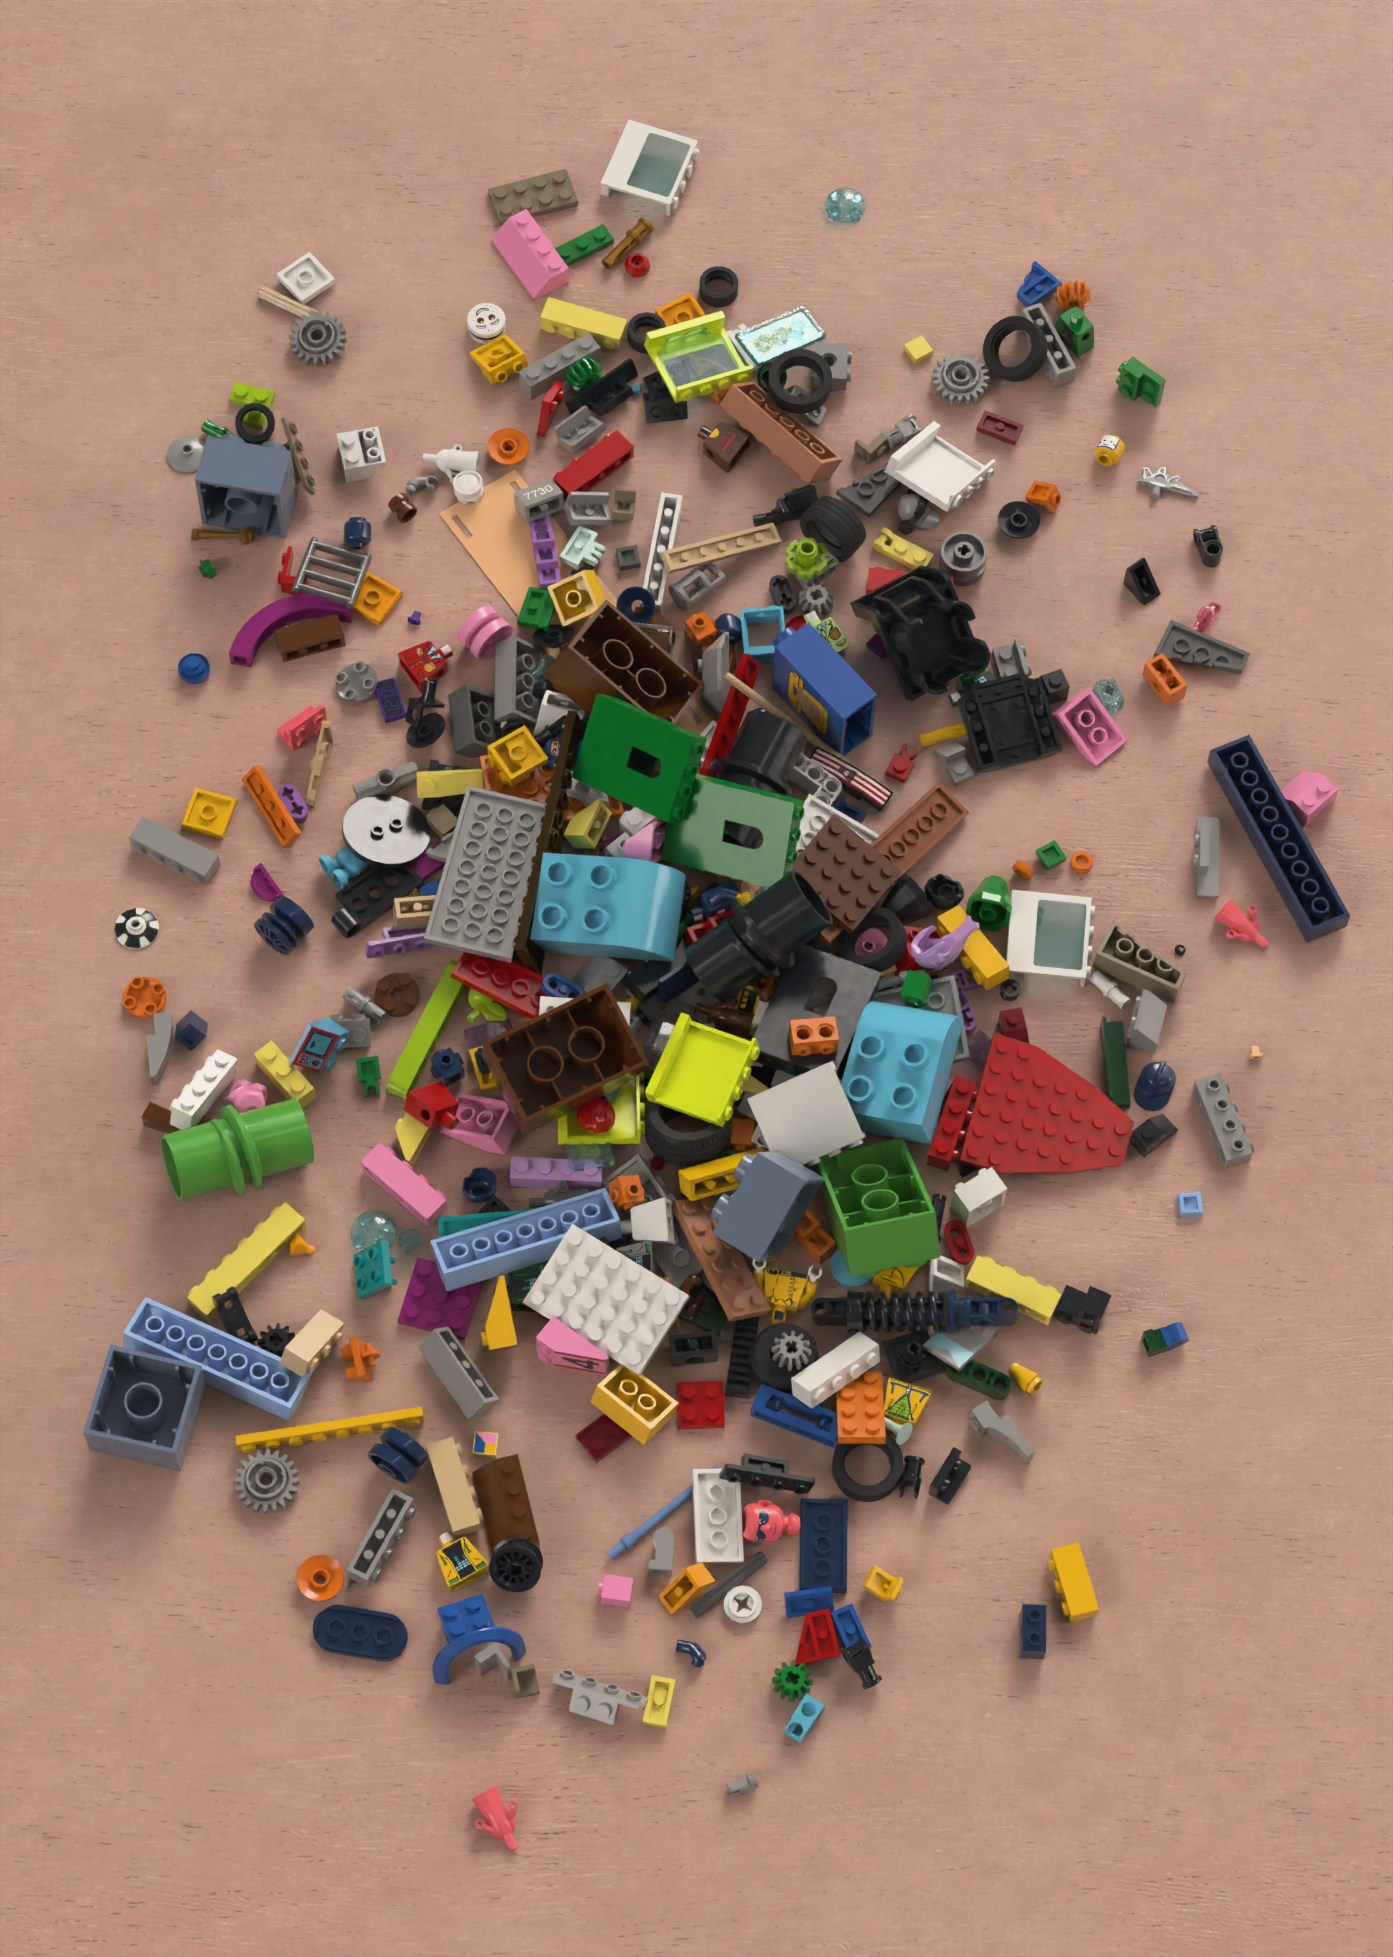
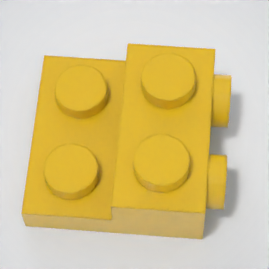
M506 334L470 352L471 359L481 368L483 376L492 385L497 382L503 383L509 376L515 373L519 374L521 370L528 367L525 353Z
M525 725L487 746L488 755L486 758L491 767L496 766L499 769V778L504 784L509 783L511 787L529 778L530 772L548 763V757Z

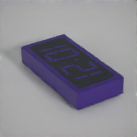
M390 678L377 682L375 693L385 723L406 718V712L395 679Z

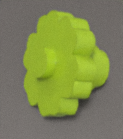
M802 537L799 542H791L790 546L786 549L785 565L790 573H797L800 579H812L814 574L821 575L827 568L828 551L825 549L824 544H816L814 538Z

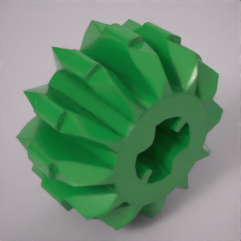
M582 357L573 366H570V370L566 373L568 384L579 393L602 377L600 365L590 357L585 359Z
M795 1660L791 1661L790 1667H788L787 1663L783 1662L781 1665L782 1669L776 1668L774 1671L776 1676L772 1677V1683L777 1684L774 1687V1692L782 1691L780 1694L781 1699L789 1695V1702L794 1701L795 1695L799 1700H802V1693L809 1694L810 1689L808 1686L813 1684V1680L808 1678L811 1675V1671H803L805 1666L803 1663L795 1667ZM791 1677L792 1680L797 1679L796 1685H793L792 1682L788 1683V1678Z

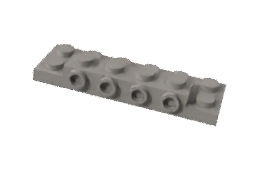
M639 1154L635 1155L602 1181L610 1192L609 1183L618 1176L639 1174L640 1183L645 1192V1201L639 1205L660 1198H667L672 1201V1204L678 1201V1198L672 1192L669 1194L665 1189L667 1186L665 1179L660 1174L656 1176ZM621 1209L627 1219L631 1220V1212H625L624 1209ZM673 1211L675 1244H656V1262L665 1275L670 1278L673 1285L679 1289L688 1275L695 1273L698 1276L704 1270Z

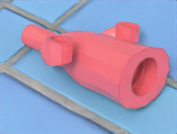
M1230 899L1214 918L1231 929L1226 934L1228 940L1254 941L1263 949L1269 944L1259 934L1260 927L1258 921H1256L1257 907L1255 905H1251L1247 909V913L1250 915L1249 919Z
M498 1786L473 1798V1803L489 1823V1825H486L482 1820H478L475 1822L476 1829L489 1832L495 1838L504 1839L510 1852L519 1848L512 1835L516 1825L514 1818L518 1804L515 1801L508 1804L510 1810L508 1814L501 1799Z

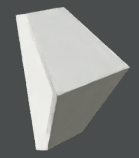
M941 1255L940 1258L929 1260L928 1292L933 1291L935 1297L938 1298V1292L950 1290L955 1292L964 1287V1265Z

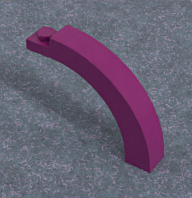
M306 593L277 600L258 611L240 629L229 651L230 663L252 667L254 658L262 644L275 630L305 619H319L328 614H337L339 621L352 623L353 609H347L344 604Z

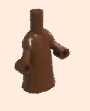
M735 997L724 1003H714L710 1007L697 1002L694 1011L707 1015L709 1023L714 1022L716 1028L722 1026L745 1039L755 1013L728 1008L729 1006H737L738 999Z

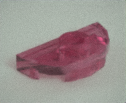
M1212 602L1207 608L1202 607L1197 614L1198 620L1193 629L1202 633L1220 612L1221 606Z

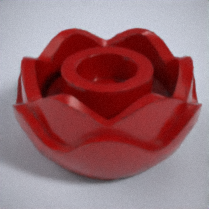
M640 253L630 255L624 264L626 272L632 277L645 276L650 270L649 259Z

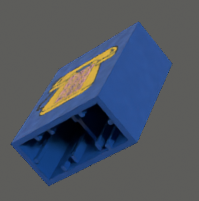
M809 622L797 631L792 627L782 631L773 643L775 654L772 663V689L819 739L842 756L847 755L872 736L877 694Z

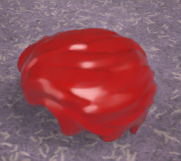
M600 1098L577 1110V1121L584 1131L591 1130L595 1134L609 1131L613 1127L615 1111L609 1101Z

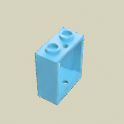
M771 605L767 608L756 609L750 607L740 610L744 654H750L760 664L773 663L775 647L773 645L749 647L747 625L779 622L781 633L785 630L783 606Z

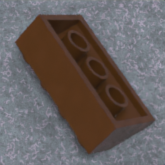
M518 1454L494 1459L473 1471L491 1552L500 1541L511 1537L525 1538L533 1542L540 1549V1542Z

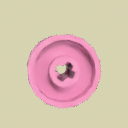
M484 606L467 618L459 629L457 638L467 649L470 648V652L479 661H486L495 656L496 643L511 637L513 630L491 606Z

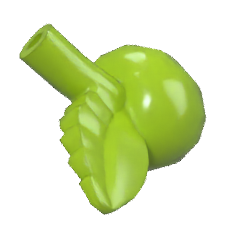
M472 988L470 989L468 1002L474 1010L467 1016L469 1022L474 1023L481 1014L487 1020L496 1022L507 1019L505 1010L501 1005L495 1003V1000Z

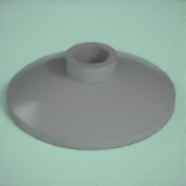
M184 436L173 441L167 451V459L170 466L181 473L197 472L205 442L194 436Z

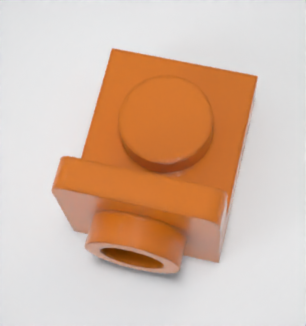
M1038 481L1033 482L1025 496L1028 503L1045 505L1049 513L1055 512L1062 499L1055 484Z

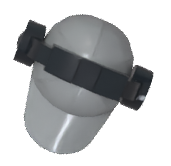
M912 489L907 490L906 495L900 498L897 509L903 521L898 525L899 532L910 534L913 532L914 526L930 530L938 524L940 520L939 514L930 506L929 500Z

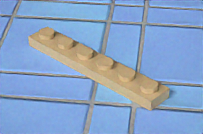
M773 522L666 550L660 556L667 573L670 574L779 545L781 539Z

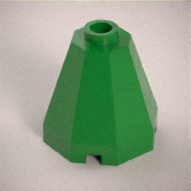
M991 875L986 877L969 897L966 914L971 916L974 922L979 923L980 929L994 932L999 930V926L1004 925V927H1007L1009 925L1012 904L1007 883L1002 877Z

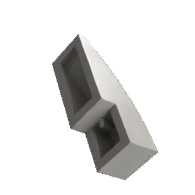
M171 1012L153 1014L155 1035L146 1036L152 1086L158 1084L169 1062L174 1036Z

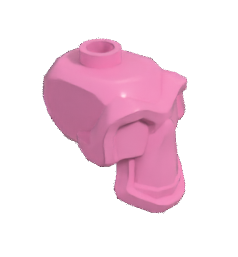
M245 1079L238 1080L233 1084L228 1097L224 1101L226 1105L231 1104L238 1113H243L266 1106L265 1102L268 1092L265 1085L254 1084Z

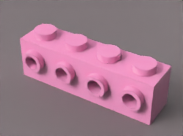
M379 1143L361 1161L362 1171L427 1227L447 1209L446 1196L439 1189L434 1190L429 1186V1181L420 1174L418 1176L415 1174L408 1162L405 1160L401 1162L389 1146L384 1147Z

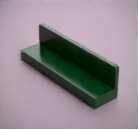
M1102 1016L1100 1032L1106 1096L1119 1108H1130L1131 1101L1123 1021L1107 1022L1106 1016Z

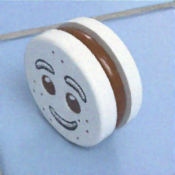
M482 303L473 307L467 316V329L470 337L478 343L486 344L504 335L506 319L502 309L491 303Z

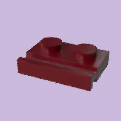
M606 1414L600 1416L575 1435L577 1441L582 1444V1447L595 1463H598L632 1437Z

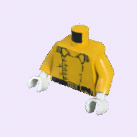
M752 1259L753 1266L756 1268L753 1271V1276L771 1309L770 1311L773 1312L771 1319L773 1323H785L786 1314L796 1315L798 1310L804 1309L813 1300L818 1286L817 1279L823 1274L822 1267L819 1275L812 1273L814 1265L809 1268L808 1274L765 1267L766 1261H763L761 1265H757L755 1259Z

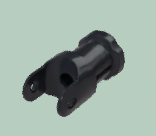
M907 1455L904 1457V1462L906 1463L904 1475H901L899 1497H903L905 1487L915 1486L914 1498L917 1499L922 1481L920 1473L922 1465L925 1464V1459Z

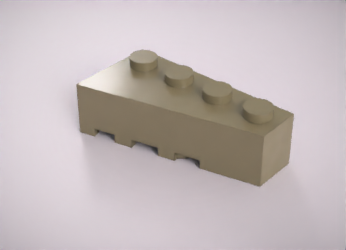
M1113 920L1096 952L1092 968L1142 990H1148L1155 996L1174 1004L1182 988L1186 972L1164 956H1158L1153 952V948L1147 944L1143 945L1135 939V935L1129 931L1125 932L1119 927L1120 924Z

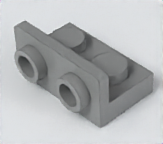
M1019 638L1014 639V644L992 648L999 678L1014 674H1021L1029 678L1032 675L1031 666L1025 661L1024 644L1021 645Z

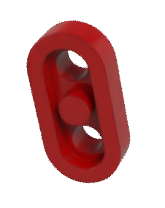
M959 1220L947 1222L944 1227L943 1236L951 1258L959 1264L966 1265L972 1261L974 1256V1247L967 1228ZM956 1231L959 1235L952 1236L951 1232ZM964 1252L966 1256L960 1257L958 1253Z

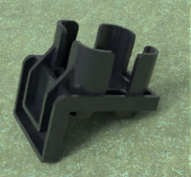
M920 565L850 603L855 617L875 623L907 700L913 701L926 693L941 695L951 689L949 683H947L951 679L961 674L969 677L976 676L982 673L989 665V648L984 640L974 638L968 621L971 622L976 618L975 614L967 603L959 601L951 579L944 571Z

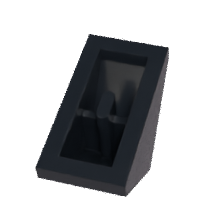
M1142 557L1126 569L1123 584L1142 605L1148 604L1161 594L1145 558Z

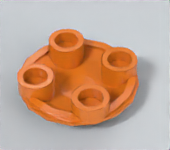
M136 976L132 978L131 983L124 990L123 1006L130 1015L136 1018L146 1019L153 1017V1014L161 1012L166 1004L167 993L165 986L153 977Z

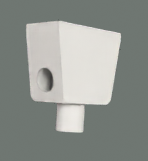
M660 1198L631 1208V1220L620 1221L621 1233H632L633 1240L638 1243L652 1241L655 1244H675L672 1201L667 1198Z

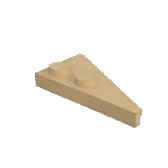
M322 721L316 743L315 756H312L310 763L312 773L305 801L308 807L314 808L334 743L332 724L329 721Z

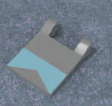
M956 1326L954 1334L943 1332L942 1327L941 1332L935 1333L923 1345V1349L960 1371L979 1351L997 1338L996 1331L998 1328L996 1326H988L980 1335L965 1326Z

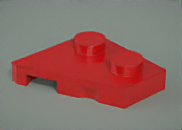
M555 381L542 400L537 435L546 436L558 405L563 402L565 392L562 391L563 382Z
M829 1608L806 1614L795 1666L798 1667L801 1663L807 1665L840 1657Z

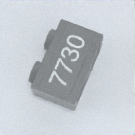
M552 479L514 492L515 509L526 523L564 509L563 492Z

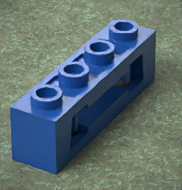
M761 1384L751 1407L750 1416L834 1449L838 1444L837 1413L835 1409L832 1411L823 1408L824 1406L820 1403L811 1409L794 1397L793 1393L787 1394ZM779 1405H783V1409L794 1412L796 1414L812 1419L814 1421L819 1422V1420H821L819 1428L815 1427V1423L804 1420L802 1418L786 1413L784 1411L780 1410V1412L778 1413L780 1409Z

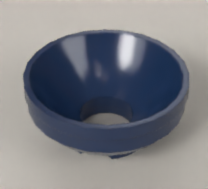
M635 586L625 589L619 595L616 608L636 626H641L653 617L656 603L653 595L647 589ZM636 600H640L644 604V609L641 613H635L632 610V604Z

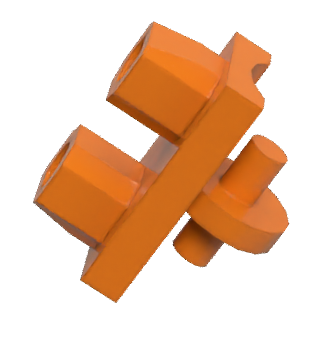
M356 1336L350 1337V1343L340 1348L344 1360L354 1359L355 1362L354 1365L346 1367L347 1378L351 1381L363 1379L368 1382L373 1380L370 1367L376 1366L375 1360L381 1356L380 1351L372 1349L370 1343L365 1344L363 1340H357Z

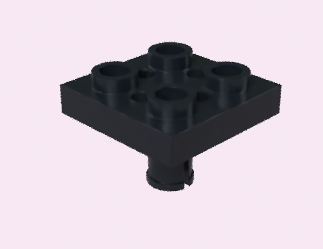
M918 1330L882 1343L896 1380L911 1383L942 1373L938 1357L923 1349V1345L930 1339L928 1332L923 1333L922 1330Z

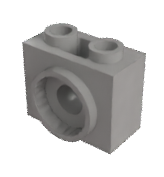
M815 342L814 352L822 356L830 365L832 372L831 390H846V382L851 380V370L847 369V364H851L852 352H848V343ZM813 371L812 389H818L821 383L820 378Z

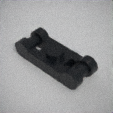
M232 1286L226 1289V1292L221 1295L218 1293L212 1296L213 1303L227 1334L247 1343L250 1342L252 1344L258 1340L257 1334L249 1322L235 1287ZM230 1300L232 1306L226 1309L225 1302ZM243 1328L245 1334L239 1337L237 1330Z

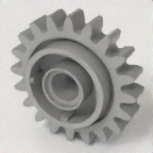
M319 310L315 316L310 311V317L302 314L303 321L295 320L297 327L291 326L292 334H289V339L291 340L289 344L293 349L294 356L298 355L300 362L305 359L306 364L309 365L311 361H314V365L317 367L319 361H322V364L326 366L327 359L333 363L334 355L341 357L339 350H345L343 343L347 342L345 336L347 333L345 328H343L342 321H338L336 315L331 318L330 313L327 311L322 316L321 310ZM317 336L322 337L320 340H314Z
M953 352L951 359L945 355L943 361L938 360L937 367L933 368L932 388L936 389V395L943 394L942 401L949 398L950 405L957 401L958 406H961L962 401H964L968 406L970 399L976 403L978 397L983 398L984 391L988 390L990 377H988V369H984L985 363L978 364V357L971 360L970 353L967 357H964L963 352H960L959 357H956Z
M269 1448L266 1449L265 1455H262L260 1450H257L256 1458L248 1454L249 1462L241 1460L243 1469H236V1474L240 1477L234 1478V1483L239 1485L235 1487V1491L238 1494L241 1493L239 1501L247 1500L245 1503L247 1509L254 1505L255 1513L261 1507L264 1514L268 1513L269 1508H272L273 1512L277 1513V1505L285 1509L284 1501L293 1502L291 1494H298V1489L294 1486L300 1484L299 1479L294 1478L299 1475L298 1469H293L295 1467L294 1461L287 1463V1454L280 1458L279 1450H276L274 1455H271ZM269 1477L273 1479L269 1485L261 1484L264 1478Z

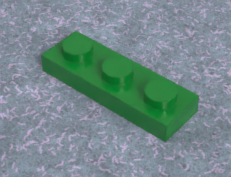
M602 224L556 247L555 250L565 264L570 266L614 244V238L606 226Z

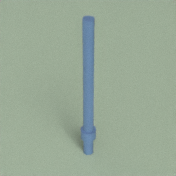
M692 1485L631 1534L627 1533L620 1539L621 1542L607 1552L608 1556L613 1560L626 1549L630 1550L635 1546L638 1539L693 1496Z

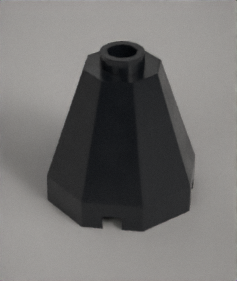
M906 873L897 880L881 907L892 911L903 925L927 917L935 911L930 900L928 902L925 901L927 895Z

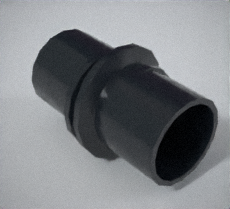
M749 711L726 757L711 761L708 774L712 778L792 797L793 790L787 784V781L807 739L797 727L780 717L763 711ZM726 820L723 841L755 849L762 832L758 828Z
M793 869L746 905L737 898L732 900L730 905L733 914L725 917L720 924L685 949V955L694 973L705 988L716 999L724 1003L764 974L766 977L775 979L782 974V968L789 969L796 963L794 951L833 924L832 916L813 886L804 876Z

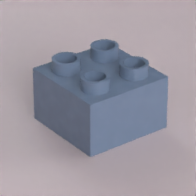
M224 434L220 438L207 436L195 477L202 523L234 530H242L244 526H249V529H253V533L286 539L297 498L291 451H288L283 445L276 442H265L262 446L245 443L242 438L232 434Z
M780 1151L758 1152L754 1157L747 1153L741 1159L733 1174V1177L740 1181L737 1190L731 1197L723 1194L711 1212L710 1217L718 1222L712 1234L758 1262L777 1259L781 1257L825 1178Z
M110 1345L83 1432L89 1449L181 1471L206 1387L202 1366Z

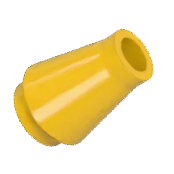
M1017 1362L1008 1370V1373L1025 1393L1033 1395L1043 1384L1039 1374L1021 1366Z

